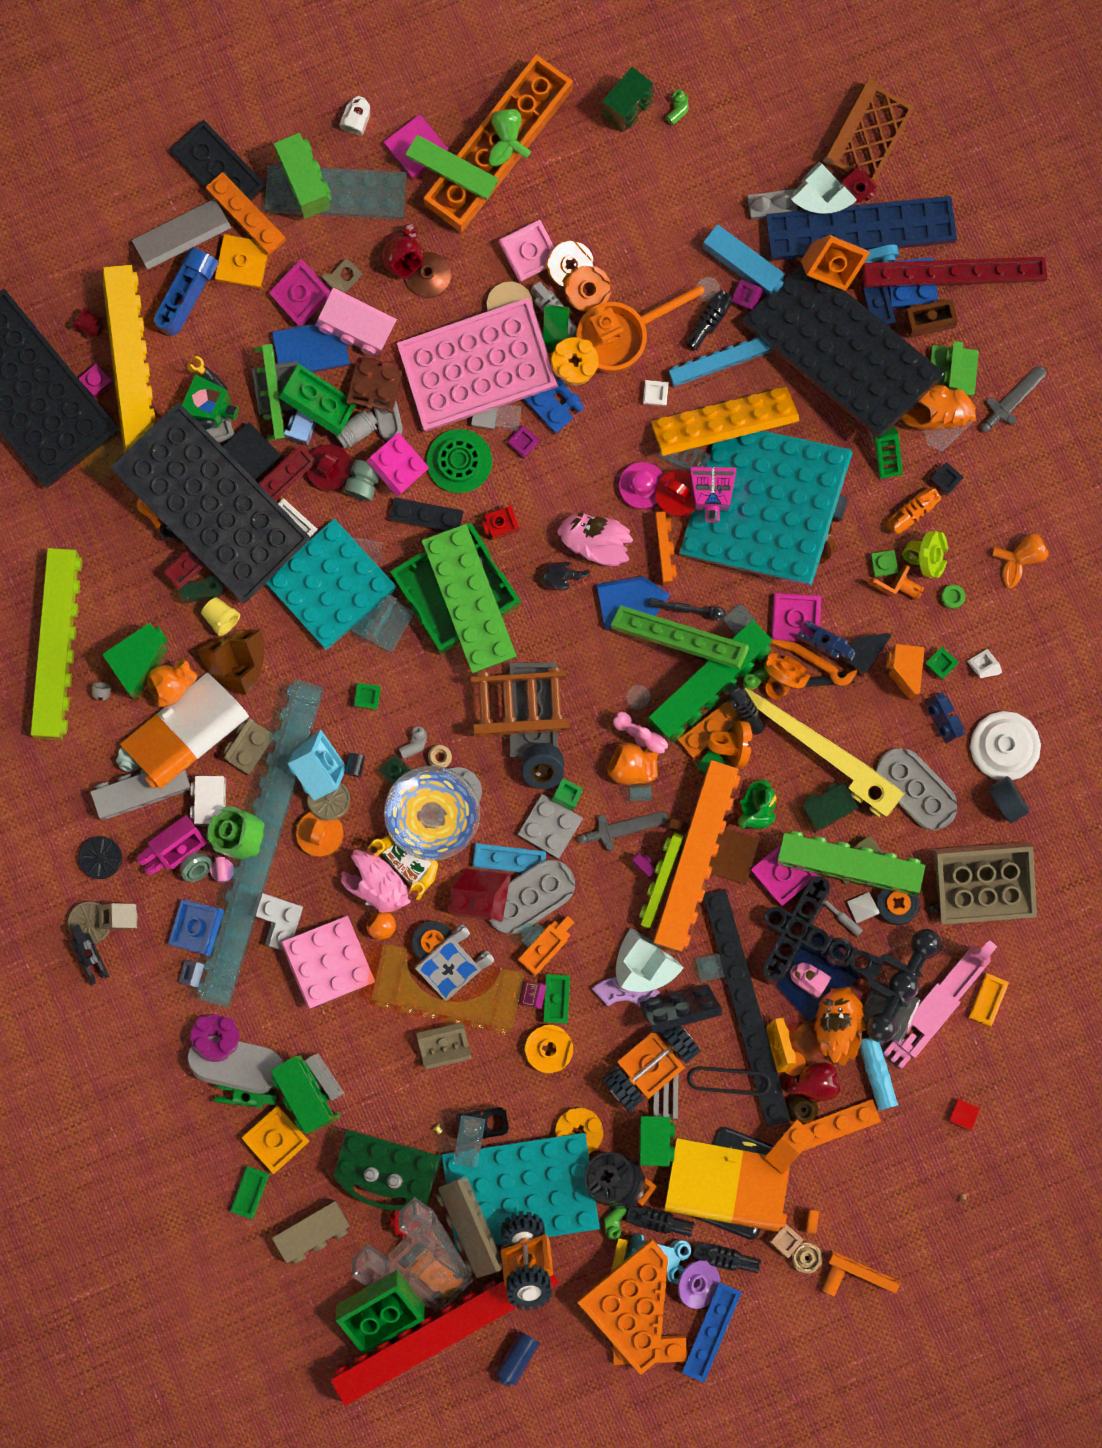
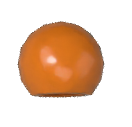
M375 911L369 918L366 928L372 938L385 940L390 938L395 932L396 921L389 912L380 913Z

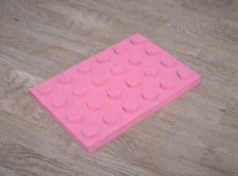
M529 297L397 343L425 432L558 387Z

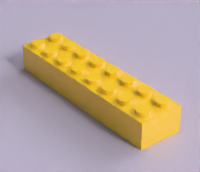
M132 265L103 267L102 278L124 454L155 423L154 408H149L152 405V388L146 384L149 383L148 377H150L149 365L144 363L147 354L146 341L141 340L143 338L144 324L143 318H138L141 300L140 295H135L137 293L138 276L137 272L132 271Z

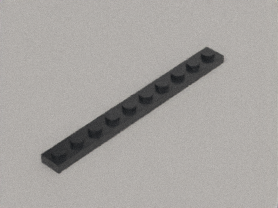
M724 889L705 894L703 897L751 1071L763 1072L771 1080V1087L768 1093L758 1096L766 1126L770 1127L791 1121L727 891ZM753 1075L757 1092L765 1091L768 1085L766 1078L760 1075Z

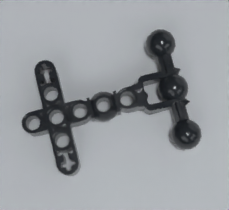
M816 876L810 880L792 914L779 907H772L765 913L766 927L771 932L780 936L764 965L765 980L771 985L781 984L785 980L801 948L817 955L821 954V957L826 958L827 962L834 967H845L846 970L851 969L856 976L868 983V988L871 992L888 999L882 1013H876L871 1016L866 1025L867 1033L872 1040L879 1043L888 1042L893 1039L897 1032L896 1015L901 1007H907L906 1001L914 998L918 993V978L923 977L920 970L926 959L932 958L939 953L942 946L941 938L931 929L917 931L911 940L913 954L907 965L888 954H882L878 957L865 951H858V948H854L847 939L834 938L832 934L828 936L823 929L814 925L830 895L828 880L824 877ZM822 885L824 891H819L816 901L814 899L815 887L819 888ZM810 905L814 907L815 911L810 915H806L802 912V908ZM773 915L782 917L781 923L777 925L771 924L769 919ZM794 926H800L804 930L798 936L793 935L790 931ZM815 937H822L825 943L817 947L812 944V940ZM783 947H790L792 949V953L789 956H782L779 951ZM836 948H843L846 950V954L838 958L834 956L833 951ZM858 959H865L868 965L860 969L854 963ZM778 960L780 962L778 967L780 975L775 974L772 977L769 970L774 971L776 969ZM883 965L899 971L890 978L889 989L874 981L880 975Z

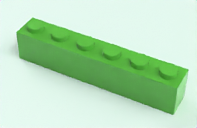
M789 831V834L784 833L777 865L913 896H918L920 893L925 865L920 864L921 861L918 859L906 858V860L897 859V855L887 852L879 855L873 853L874 850L870 848L860 847L859 850L850 848L848 843L836 842V844L826 842L827 839L817 836L809 839L796 831Z

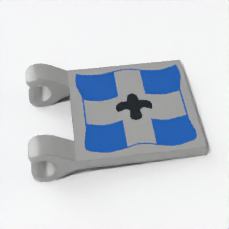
M464 924L456 927L446 940L415 966V969L445 1001L450 999L482 969L494 962V958L487 950L482 952L477 960L474 961L458 944L470 934Z

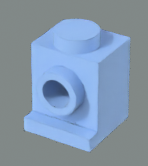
M297 410L296 416L292 415L288 428L291 430H285V438L308 446L316 422Z

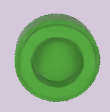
M958 585L947 586L941 594L942 604L948 609L961 607L965 601L964 590Z

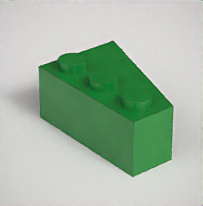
M301 1055L294 1056L271 1070L273 1075L271 1080L278 1090L281 1089L284 1094L283 1102L289 1111L292 1110L295 1114V1123L301 1132L304 1131L305 1134L318 1132L341 1118L338 1112L333 1114L327 1104L328 1096L326 1093L322 1094L315 1083L317 1082L315 1076Z

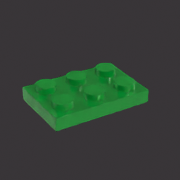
M300 364L295 367L279 395L280 399L337 436L342 432L356 406L354 403L347 405L348 396Z

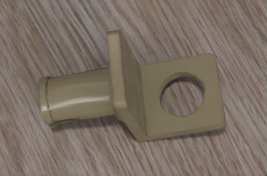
M346 258L332 274L323 273L322 277L326 281L325 285L331 291L335 288L346 293L363 273ZM346 267L353 270V278L350 281L343 280L341 276L342 270Z

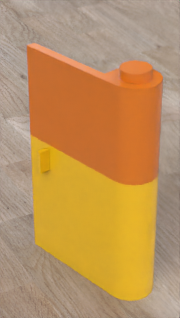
M677 1138L664 1211L779 1232L780 1228H785L787 1214L783 1213L790 1166L782 1174L764 1159L766 1157L764 1154Z

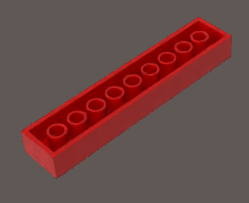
M555 1274L550 1276L552 1288L559 1284V1281ZM496 1279L483 1286L485 1291L479 1295H476L475 1291L462 1298L463 1304L455 1307L454 1303L440 1311L442 1316L434 1320L433 1316H430L419 1323L421 1328L413 1332L412 1328L399 1334L397 1342L392 1344L389 1340L376 1348L378 1351L376 1354L370 1356L368 1352L355 1360V1366L349 1368L348 1365H345L333 1372L335 1377L331 1379V1382L344 1406L517 1308V1305L513 1307L511 1301H508L504 1280L500 1283Z

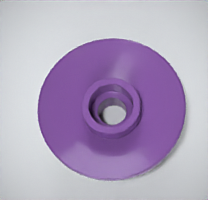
M699 1260L689 1264L683 1270L678 1281V1295L686 1306L698 1309L711 1303L720 1282L717 1268L711 1266L707 1261Z

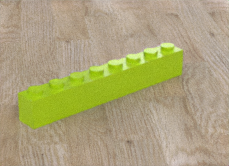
M48 548L31 728V736L36 739L63 740V734H67L68 720H65V711H69L70 697H67V687L71 688L72 673H69V664L74 662V650H71V641L76 639V627H73V618L78 616V603H75V596L80 593V580H77V573L82 570V557H79L76 550Z

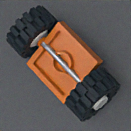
M682 1026L660 1031V1034L668 1043L667 1046L656 1033L652 1032L622 1057L617 1063L629 1076L628 1079L617 1066L601 1078L613 1096L621 1102L628 1112L644 1100L633 1085L636 1084L647 1099H649L685 1069L673 1054L674 1051L686 1064L701 1052L700 1048Z
M520 1211L519 1215L516 1216L513 1213L511 1214V1219L506 1217L505 1223L502 1222L501 1225L502 1244L504 1249H501L504 1285L507 1288L508 1301H511L513 1307L517 1305V1309L520 1310L522 1307H525V1311H529V1307H533L536 1310L538 1305L541 1307L545 1306V1302H549L552 1296L550 1276L554 1274L550 1240L545 1234L543 1220L537 1214L532 1216L531 1212L527 1211V1214L523 1215V1211Z

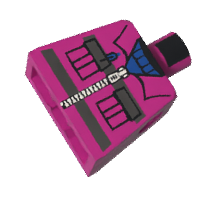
M691 467L690 479L695 509L705 510L706 522H719L720 510H729L736 468Z

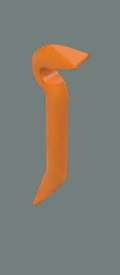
M773 640L771 646L792 651L828 672L832 681L838 686L850 684L857 674L858 670L856 669L844 678H840L837 675L839 670L836 666L801 645L784 640Z

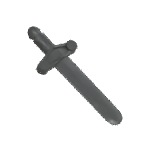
M1041 366L1034 368L1000 403L992 397L989 398L987 405L993 414L982 424L981 430L988 432L999 420L1007 422L1009 425H1014L1016 417L1010 412L1045 377V368Z
M656 812L608 825L606 816L600 815L598 818L599 830L586 833V835H580L578 841L581 844L601 839L606 849L612 851L614 849L613 838L663 825L668 821V816L664 812Z

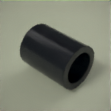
M349 753L345 774L361 777L366 756Z

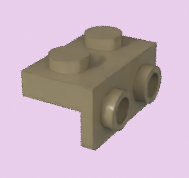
M463 1022L416 1033L424 1069L426 1070L471 1059Z

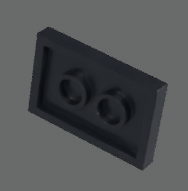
M708 984L697 985L692 989L674 991L669 995L651 997L646 1001L639 1002L641 1012L653 1033L722 1015L721 1006Z

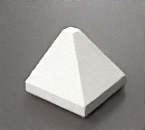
M988 649L967 661L980 678L1002 673L1000 664Z
M869 892L847 901L856 924L879 914V910Z

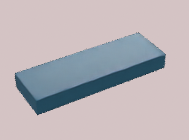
M475 843L473 868L525 873L546 860V851Z

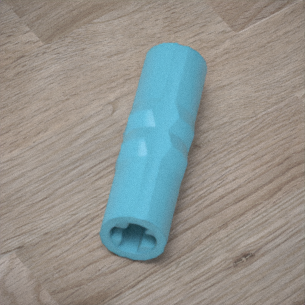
M870 1037L862 1039L860 1050L878 1111L897 1106V1099L880 1043L875 1042Z

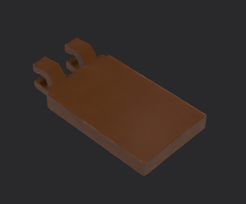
M671 818L668 829L683 833L684 836L676 858L677 861L679 860L689 828L690 819H687L685 823ZM725 828L723 834H718L716 843L719 844L717 855L715 858L711 857L709 866H712L711 874L746 885L760 838ZM664 841L661 852L667 853L666 851H663L666 842Z

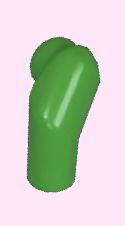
M676 90L672 95L674 109L666 116L667 121L671 125L678 122L689 110L688 97L683 90Z
M763 667L747 674L743 679V685L749 690H754L763 680L771 675Z
M614 1208L605 1218V1233L611 1240H616L621 1235L620 1220L627 1214L628 1210L626 1208Z

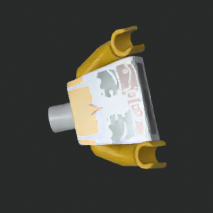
M393 834L374 840L368 846V848L371 846L377 848L378 851L373 856L377 857L382 853L389 863L411 885L408 893L417 891L419 895L416 900H420L425 890L435 880L438 869L437 859H425L413 855L408 849L401 847L395 841Z

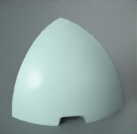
M820 162L801 180L802 184L791 195V200L798 206L815 213L837 212L847 208L857 200Z
M630 928L619 950L616 977L621 988L634 992H645L666 985L684 967L669 953L662 951L659 947L652 944L653 941Z

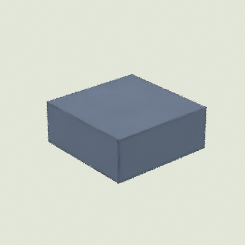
M185 960L179 983L198 988L205 964Z

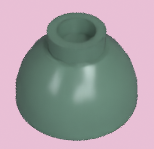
M191 853L180 863L181 876L187 882L199 881L209 873L212 861L204 853Z

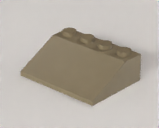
M1029 842L934 849L935 876L942 925L1037 917L1033 846Z
M465 1175L438 1187L439 1193L436 1196L441 1207L446 1206L449 1213L446 1216L447 1222L451 1230L456 1229L459 1237L456 1238V1242L460 1251H465L469 1260L465 1261L470 1274L475 1273L476 1278L500 1271L503 1268L502 1257L467 1176Z

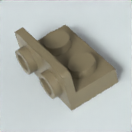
M249 718L247 722L243 721L237 730L239 735L235 742L230 741L225 748L224 753L226 756L224 759L250 776L274 740L275 735Z

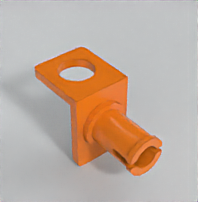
M907 565L900 569L891 587L875 578L867 583L888 596L896 595L900 590L915 600L919 599L921 596L920 592L924 590L923 586L907 579V573L910 569Z

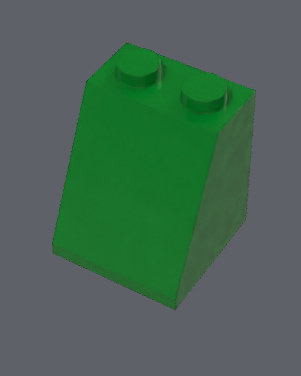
M150 622L102 654L134 700L140 696L145 688L150 670L158 667L168 651L165 645L168 642L167 638L159 626L153 628Z

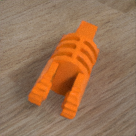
M929 487L917 494L886 521V527L896 534H901V532L912 526L914 522H917L919 518H922L924 514H927L941 500L938 491L933 487Z

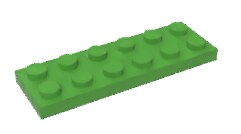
M467 524L422 540L472 674L516 658L517 655Z

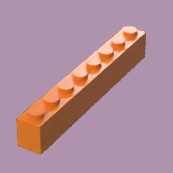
M713 760L708 764L652 944L679 953L682 952L683 948L687 949L691 935L687 933L690 925H695L698 912H695L697 902L701 903L703 900L705 889H702L704 879L709 880L712 866H709L711 857L715 858L717 855L719 844L716 843L718 834H723L727 822L723 820L725 811L730 812L734 800L730 798L732 789H737L741 776L737 775L738 768Z

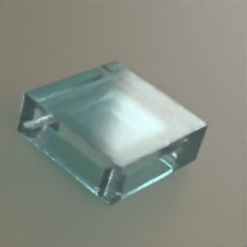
M739 604L723 618V621L736 635L752 620L756 622L755 618L742 604Z

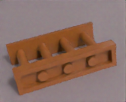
M549 668L544 673L490 676L488 672L476 673V677H471V685H479L481 720L478 721V724H474L475 737L570 731L569 718L564 719V715L561 714L559 680L566 679V671H561V668ZM550 680L552 716H550V720H540L537 713L536 681ZM526 682L528 717H526V721L517 722L513 711L512 683ZM488 684H502L504 719H502V723H493V720L490 719Z

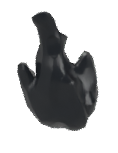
M553 562L542 568L539 579L544 588L548 590H567L571 587L567 583L568 580L579 581L580 578L589 576L590 571L589 569L576 571L566 568L571 565V562Z

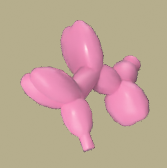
M619 712L617 714V717L613 720L614 726L618 730L627 731L629 735L635 737V742L643 749L648 747L651 751L659 754L664 753L665 749L668 748V744L662 736L652 733L648 728L631 723V717L626 712Z

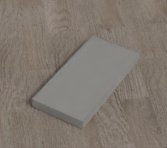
M213 199L133 239L132 242L146 268L150 269L230 229L231 226L218 203Z

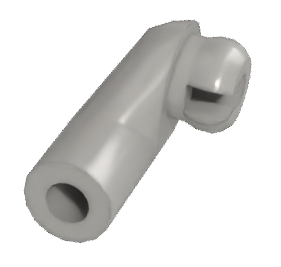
M415 727L412 730L413 735L410 744L399 748L403 759L417 754L424 749L427 732L423 727Z

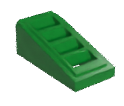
M892 426L880 439L873 435L880 479L903 475L899 433L896 427ZM893 445V448L882 449V447ZM895 455V457L883 459V457ZM896 463L894 467L884 468L885 465Z

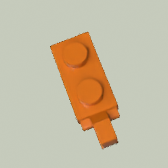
M566 916L560 924L554 921L519 957L518 961L536 976L568 941L567 939L570 937V934L567 930L574 924V921L569 916Z

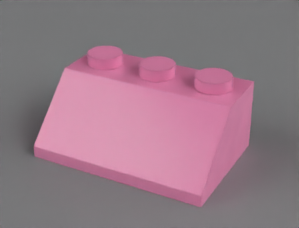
M333 288L315 326L319 327V330L327 335L333 334L339 337L347 345L354 344L360 347L361 351L367 355L379 356L397 319Z

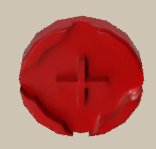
M674 470L665 474L658 481L655 489L656 501L660 509L665 511L667 515L682 517L692 514L696 510L690 472Z

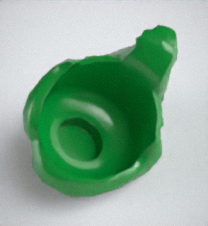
M758 779L749 786L744 798L740 800L743 815L738 819L740 829L745 827L754 830L764 829L775 821V813L773 812L776 805L775 792L769 781Z

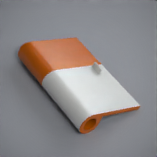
M207 672L188 688L184 696L177 703L164 707L120 743V745L148 775L144 778L153 789L158 787L161 790L249 716L243 707Z

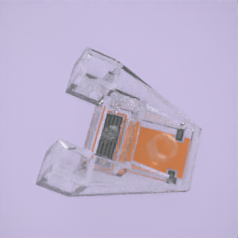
M414 1197L399 1212V1230L407 1236L387 1256L366 1244L352 1258V1277L368 1287L398 1270L422 1300L424 1306L441 1311L473 1282V1276L470 1274L433 1209Z

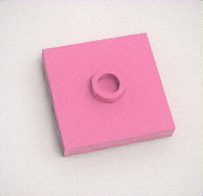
M541 220L498 241L519 283L547 269L545 263L554 245Z

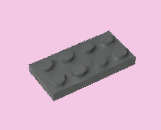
M510 663V675L544 673L549 668H557V663ZM550 680L536 681L538 716L540 720H550V716H552ZM526 682L512 683L514 718H516L517 722L526 721V717H528ZM558 732L510 735V758H522L526 749L533 744L550 743L558 748Z

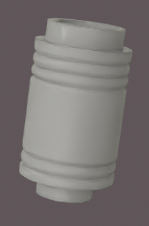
M362 410V412L348 420L342 432L335 436L344 449L347 447L351 448L376 430L375 424L378 421L371 411L366 413Z

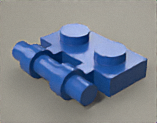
M555 375L558 387L527 397L524 401L557 434L573 420V416L568 411L574 408L580 413L585 406L580 402L581 398L576 393L573 394L565 386L564 380L559 379ZM558 392L567 400L563 405L554 397Z

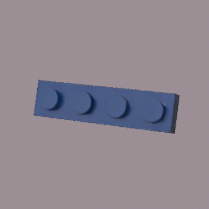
M719 1282L683 1368V1374L705 1383L741 1296V1291Z

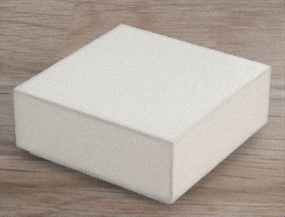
M645 380L643 405L666 407L669 382Z

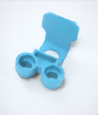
M637 1233L633 1235L630 1247L625 1254V1260L648 1242L644 1241V1235ZM675 1240L670 1247L659 1245L668 1256L666 1281L673 1284H678L680 1275L684 1270L679 1265L680 1260L687 1259L691 1254L689 1243L683 1240ZM684 1246V1247H685V1251H684V1253L681 1255V1254H680V1249ZM678 1270V1271H679V1275H678V1277L675 1279V1278H674V1273H675V1271Z

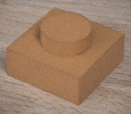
M785 1224V1228H780L779 1232H776L768 1242L786 1258H789L804 1239Z

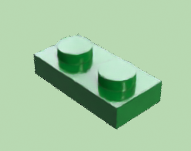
M546 974L547 987L545 991L544 1023L568 1024L570 975Z

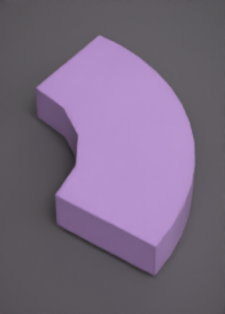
M617 977L604 980L592 988L607 1006L615 1002L628 1001L640 1007L639 1002L646 1001L660 993L657 989L645 992L625 990L620 987Z

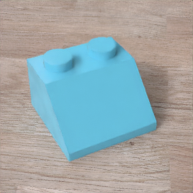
M321 729L293 751L288 762L291 773L297 776L302 783L303 790L314 801L337 790L346 770V764Z

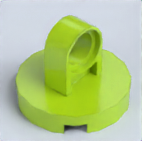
M928 531L922 541L908 542L902 553L903 558L910 564L920 565V569L925 577L938 578L944 572L947 560H943L944 552H948L947 539L942 532ZM910 550L916 551L919 556L912 554Z

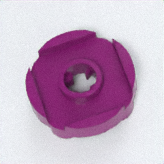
M210 1015L197 1019L191 1031V1047L194 1052L196 1051L201 1055L202 1059L210 1062L224 1061L238 1048L239 1032L233 1019L220 1015ZM216 1034L221 1038L217 1042H212V1039H208V1037Z

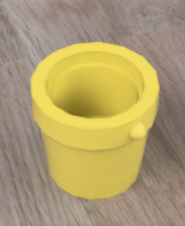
M218 597L211 599L201 611L202 616L219 636L228 633L240 619V613Z

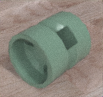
M354 460L350 471L352 477L347 479L343 492L356 499L371 502L376 491L373 485L379 483L380 476L367 462Z

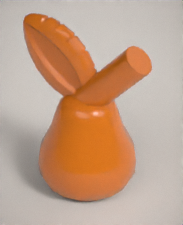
M1031 533L1023 539L1014 552L995 547L992 556L1008 560L1003 567L1002 578L1005 586L1011 589L1021 579L1022 565L1044 562L1048 558L1049 551L1040 535Z

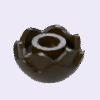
M799 1094L789 1102V1115L793 1121L798 1120L802 1124L810 1123L818 1114V1104Z

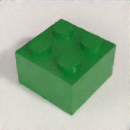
M640 1117L639 1166L668 1167L670 1162L674 1161V1147H670V1137H675V1122H670V1117Z

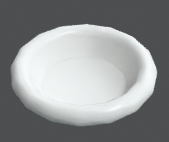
M1008 711L992 713L981 720L972 733L970 744L975 764L981 772L996 780H1001L1006 776H1009L1012 780L1025 776L1037 763L1041 748L1038 731L1032 723L1020 714Z

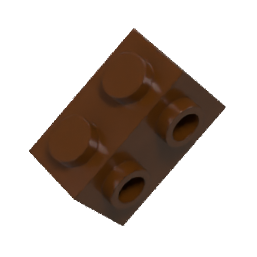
M937 299L926 305L915 304L910 306L904 315L909 338L953 329L958 322L953 299Z

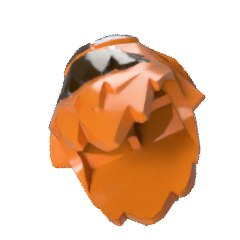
M850 987L830 989V993L826 994L819 1003L816 1014L817 1020L814 1031H817V1039L821 1044L824 1056L829 1055L833 1063L838 1062L841 1066L846 1065L849 1058L851 1060L855 1059L861 1045L862 1031L866 1030L863 1020L865 1018L862 1011L863 1005L857 996L851 992Z

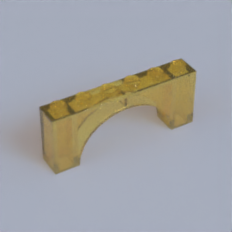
M383 943L371 998L373 1002H376V1007L390 1009V1005L400 1007L399 1012L413 1014L414 1010L423 1012V1017L437 1019V1015L447 1017V1022L455 1024L460 1023L461 1020L470 1022V1027L484 1029V1025L494 1027V1032L507 1034L508 1030L513 1031L525 973L501 968L495 983L482 995L461 1002L444 1001L427 994L414 982L408 969L407 948Z

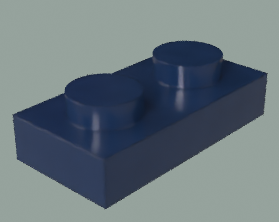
M862 283L861 287L867 309L887 326L895 325L896 319L887 287L863 288Z

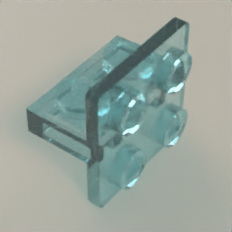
M388 595L386 599L382 598L379 605L352 628V632L392 653L410 623L414 611L399 604L397 598Z

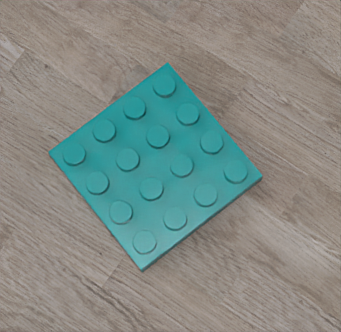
M335 518L308 541L266 583L326 651L397 589L396 585Z

